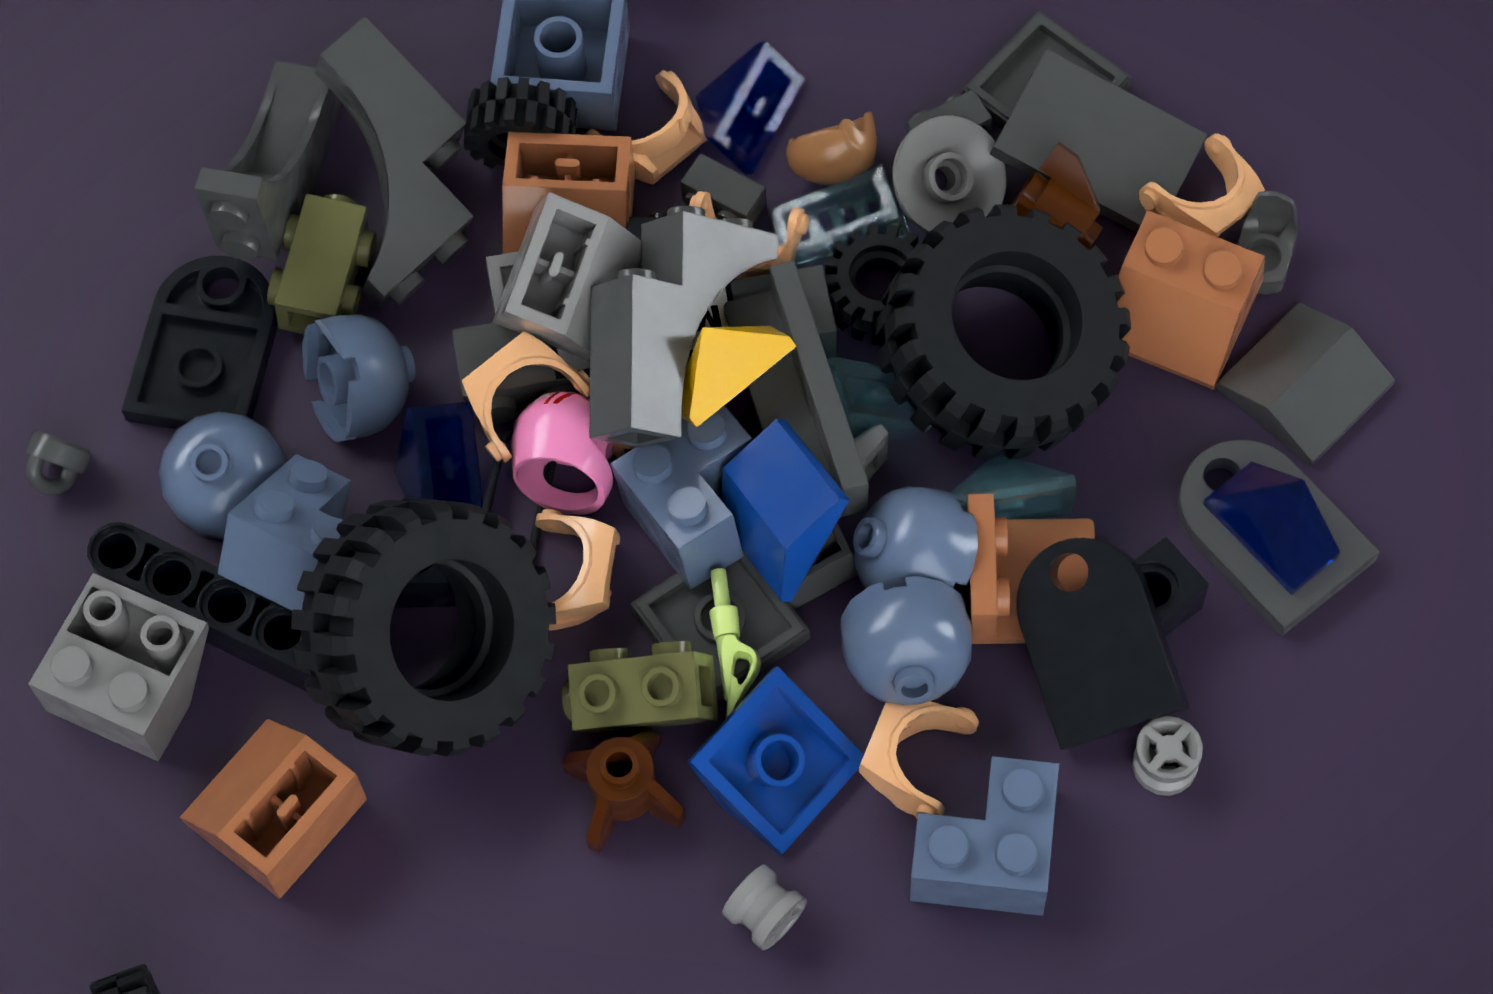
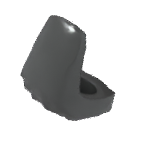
M1269 190L1257 193L1244 221L1237 244L1265 256L1263 282L1257 295L1276 294L1282 290L1296 246L1299 224L1297 208L1293 199L1278 191Z

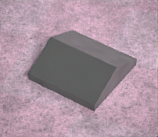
M1299 302L1217 382L1216 389L1312 467L1393 386L1395 379L1351 326Z

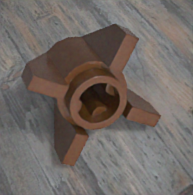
M1058 142L1039 168L1048 174L1050 179L1048 180L1036 171L1032 177L1027 179L1012 205L1017 207V215L1026 216L1031 208L1050 213L1049 223L1060 229L1068 222L1082 232L1077 240L1089 249L1103 229V226L1095 221L1101 208L1080 157Z
M647 728L630 738L615 737L605 740L594 749L568 752L562 763L564 772L589 784L590 793L595 805L586 838L589 849L600 854L615 827L614 820L630 821L641 817L649 809L651 815L678 828L682 826L686 818L685 809L656 780L652 758L661 744L659 732Z

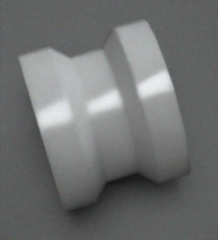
M1170 716L1153 719L1142 728L1137 737L1132 768L1137 781L1144 789L1156 795L1170 796L1183 792L1192 784L1202 759L1203 744L1199 733L1187 721L1179 717ZM1176 762L1178 764V768L1175 765L1161 768L1164 763Z
M763 864L749 874L736 888L726 902L722 915L732 924H743L752 933V942L763 951L772 947L788 932L803 912L807 899L798 891H786L777 883V873L767 864Z

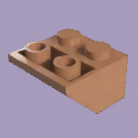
M508 132L502 185L503 254L519 251L535 206L549 192L605 214L628 230L629 217H632L636 175L631 137Z
M267 719L184 811L180 819L277 898L281 899L365 803L367 797L357 774L306 734Z

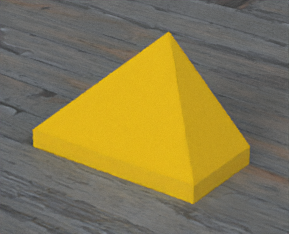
M772 326L702 327L685 371L682 418L695 427L701 425L796 347L790 336Z

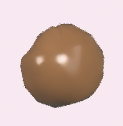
M871 111L866 112L863 117L853 121L843 119L839 125L819 129L798 136L796 139H789L786 149L789 168L798 177L821 185L834 186L855 181L875 163L877 157V135L873 113Z

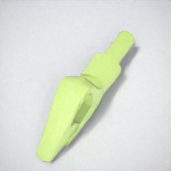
M717 568L710 571L715 607L709 611L714 640L717 643L724 699L727 701V719L741 703L746 692L758 676L761 660L756 650L739 640L738 607L731 605L726 569ZM739 659L750 663L746 679L741 685L738 683V679L734 677L735 663Z

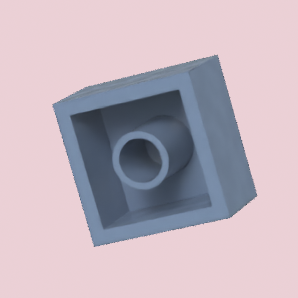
M503 0L490 81L497 86L498 78L508 77L511 83H518L519 77L530 78L529 84L537 86L540 80L550 83L549 91L561 88L566 92V98L572 97L576 102L575 108H578L576 128L616 131L630 32L627 0Z

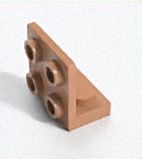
M968 494L966 512L974 515L977 523L978 550L973 572L967 583L968 615L972 624V644L1025 643L1017 617L1016 599L1019 583L1026 568L1040 552L1054 543L1071 538L1095 539L1094 522L1089 518L1007 519V517H995L994 494ZM1073 554L1063 559L1058 567L1059 583L1069 592L1077 591L1084 586L1088 579L1089 571L1087 563L1081 556Z

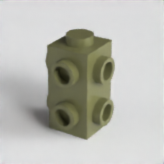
M306 193L300 215L290 214L283 241L284 250L289 251L284 269H274L267 295V303L275 306L279 329L304 334L308 324L316 323L314 320L335 315L358 314L362 287L355 285L360 266L370 267L377 241V232L369 230L366 206L358 205L351 198L339 194H327L324 197Z
M690 641L655 643L651 645L652 655L629 658L628 648H607L589 651L590 662L568 664L569 681L564 683L562 689V704L565 715L569 720H572L573 731L592 734L718 721L713 656L691 651Z

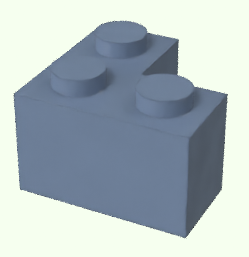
M725 405L698 427H695L683 418L681 438L640 448L636 447L610 463L623 505L674 570L681 576L690 590L711 577V570L717 568L725 569L744 557L734 516L721 501L723 467L752 441V438Z
M295 454L228 513L218 574L291 611L292 609L301 610L305 593L298 591L297 587L303 570L314 572L319 561L313 557V552L324 537L335 539L341 537L336 529L338 523L343 521L351 480L327 469L317 461L308 460Z
M992 756L985 820L918 813L911 873L910 901L1043 916L1048 892L1059 763Z

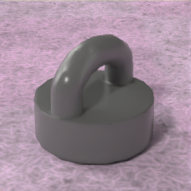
M36 430V433L32 432L25 453L30 454L25 469L26 477L31 486L41 493L58 495L67 492L73 486L78 473L85 475L92 454H90L91 450ZM45 460L63 467L59 478L53 480L43 475L42 468Z

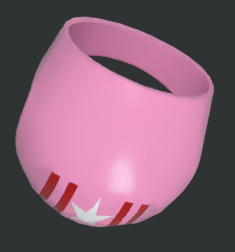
M570 391L546 393L527 405L515 420L511 440L513 479L524 495L545 509L558 510L566 515L591 514L599 510L612 489L613 474L607 460L613 455V443L589 438V397L586 398L580 393ZM551 461H555L556 464L574 466L588 475L596 487L584 493H571L559 490L548 484L543 475L544 467Z

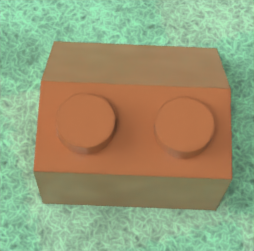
M1147 210L1119 273V280L1125 294L1117 301L1118 308L1126 307L1130 311L1131 330L1121 339L1127 341L1130 346L1128 356L1214 390L1263 282L1265 256Z

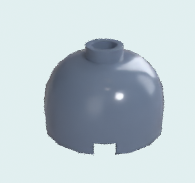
M335 315L314 320L316 323L308 324L304 331L302 344L303 370L306 382L318 380L319 390L324 401L316 400L311 401L324 432L333 441L341 442L364 438L384 430L402 412L408 397L409 383L415 379V363L409 348L405 345L401 346L396 336L380 321L364 315Z
M220 411L197 416L176 430L163 450L158 472L162 495L178 521L204 538L223 541L228 513L287 462V456L271 432L247 416Z
M911 486L893 490L880 497L859 522L853 536L854 562L861 585L866 589L883 581L885 591L893 587L906 586L905 577L921 576L942 581L951 588L954 587L955 583L966 586L973 572L978 550L977 523L974 515L962 510L960 502L965 501L959 495L939 489Z
M921 576L905 577L906 586L893 587L885 591L883 581L871 585L850 600L841 616L842 651L847 667L856 683L865 692L882 702L916 705L941 698L956 687L971 661L972 624L961 594L942 581Z

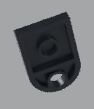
M207 256L180 266L164 280L154 298L121 411L126 421L179 429L197 416L218 411L244 415L253 419L278 327L275 306L267 303L269 283L258 269L234 257ZM230 278L239 282L237 291L226 299H213L207 295L209 287L219 279Z
M1071 538L1050 545L1031 561L1019 583L1016 599L1017 617L1061 750H1069L1150 722L1153 719L1189 708L1145 576L1138 564L1125 551L1113 544L1096 539ZM1078 554L1087 563L1088 579L1082 588L1069 592L1059 583L1058 567L1067 556Z

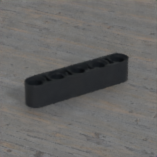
M123 522L108 523L100 527L91 536L87 545V557L97 575L206 622L209 626L206 638L207 643L307 692L304 683L305 680L311 677L309 670L297 668L293 647L288 650L273 649V645L279 637L289 633L301 635L300 630L291 629V610L219 575V567L131 524ZM127 553L135 554L134 559L128 565L122 568H110L111 563L116 557ZM184 579L190 581L188 587L183 592L171 596L164 595L165 589L171 583ZM235 606L245 608L244 613L239 619L229 623L218 622L219 616L226 609ZM300 638L299 642H298L295 646L302 644V643H301V638Z

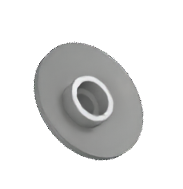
M938 116L915 126L900 143L893 164L894 191L903 212L913 224L924 232L929 233L930 230L944 220L953 223L960 212L978 207L983 210L986 217L995 204L1002 205L1007 182L1005 163L989 155L996 142L980 125L959 116ZM937 169L941 170L946 176L947 184L944 190H940L936 184L935 171Z

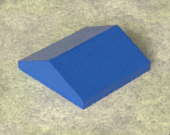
M775 419L723 467L721 501L734 516L743 552L780 601L791 602L850 499L786 420Z
M777 666L770 670L687 763L722 809L777 854H783L857 772L864 754Z

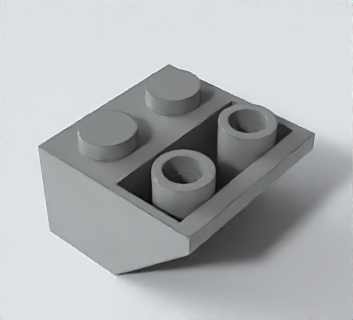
M549 192L535 206L492 322L518 333L526 331L543 343L590 361L591 287L617 279V273L621 270L641 268V240L611 217Z
M93 573L28 685L47 712L159 762L190 707L209 626L200 619Z

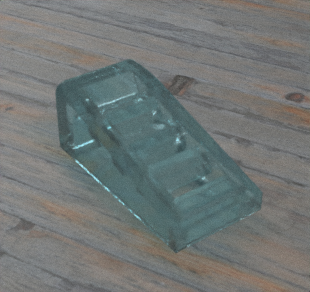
M882 165L862 172L841 183L830 185L769 210L775 232L778 234L780 246L786 243L787 224L791 210L794 207L801 208L809 216L808 231L811 238L799 242L794 259L795 265L832 256L835 243L840 239L847 245V233L855 228L858 229L861 237H866L867 224L878 223V234H887L889 224L899 226V237L907 234L909 231L902 208L896 198L893 183ZM878 201L880 211L870 214L867 203ZM853 207L857 220L847 223L843 209ZM829 213L834 229L824 233L819 215Z

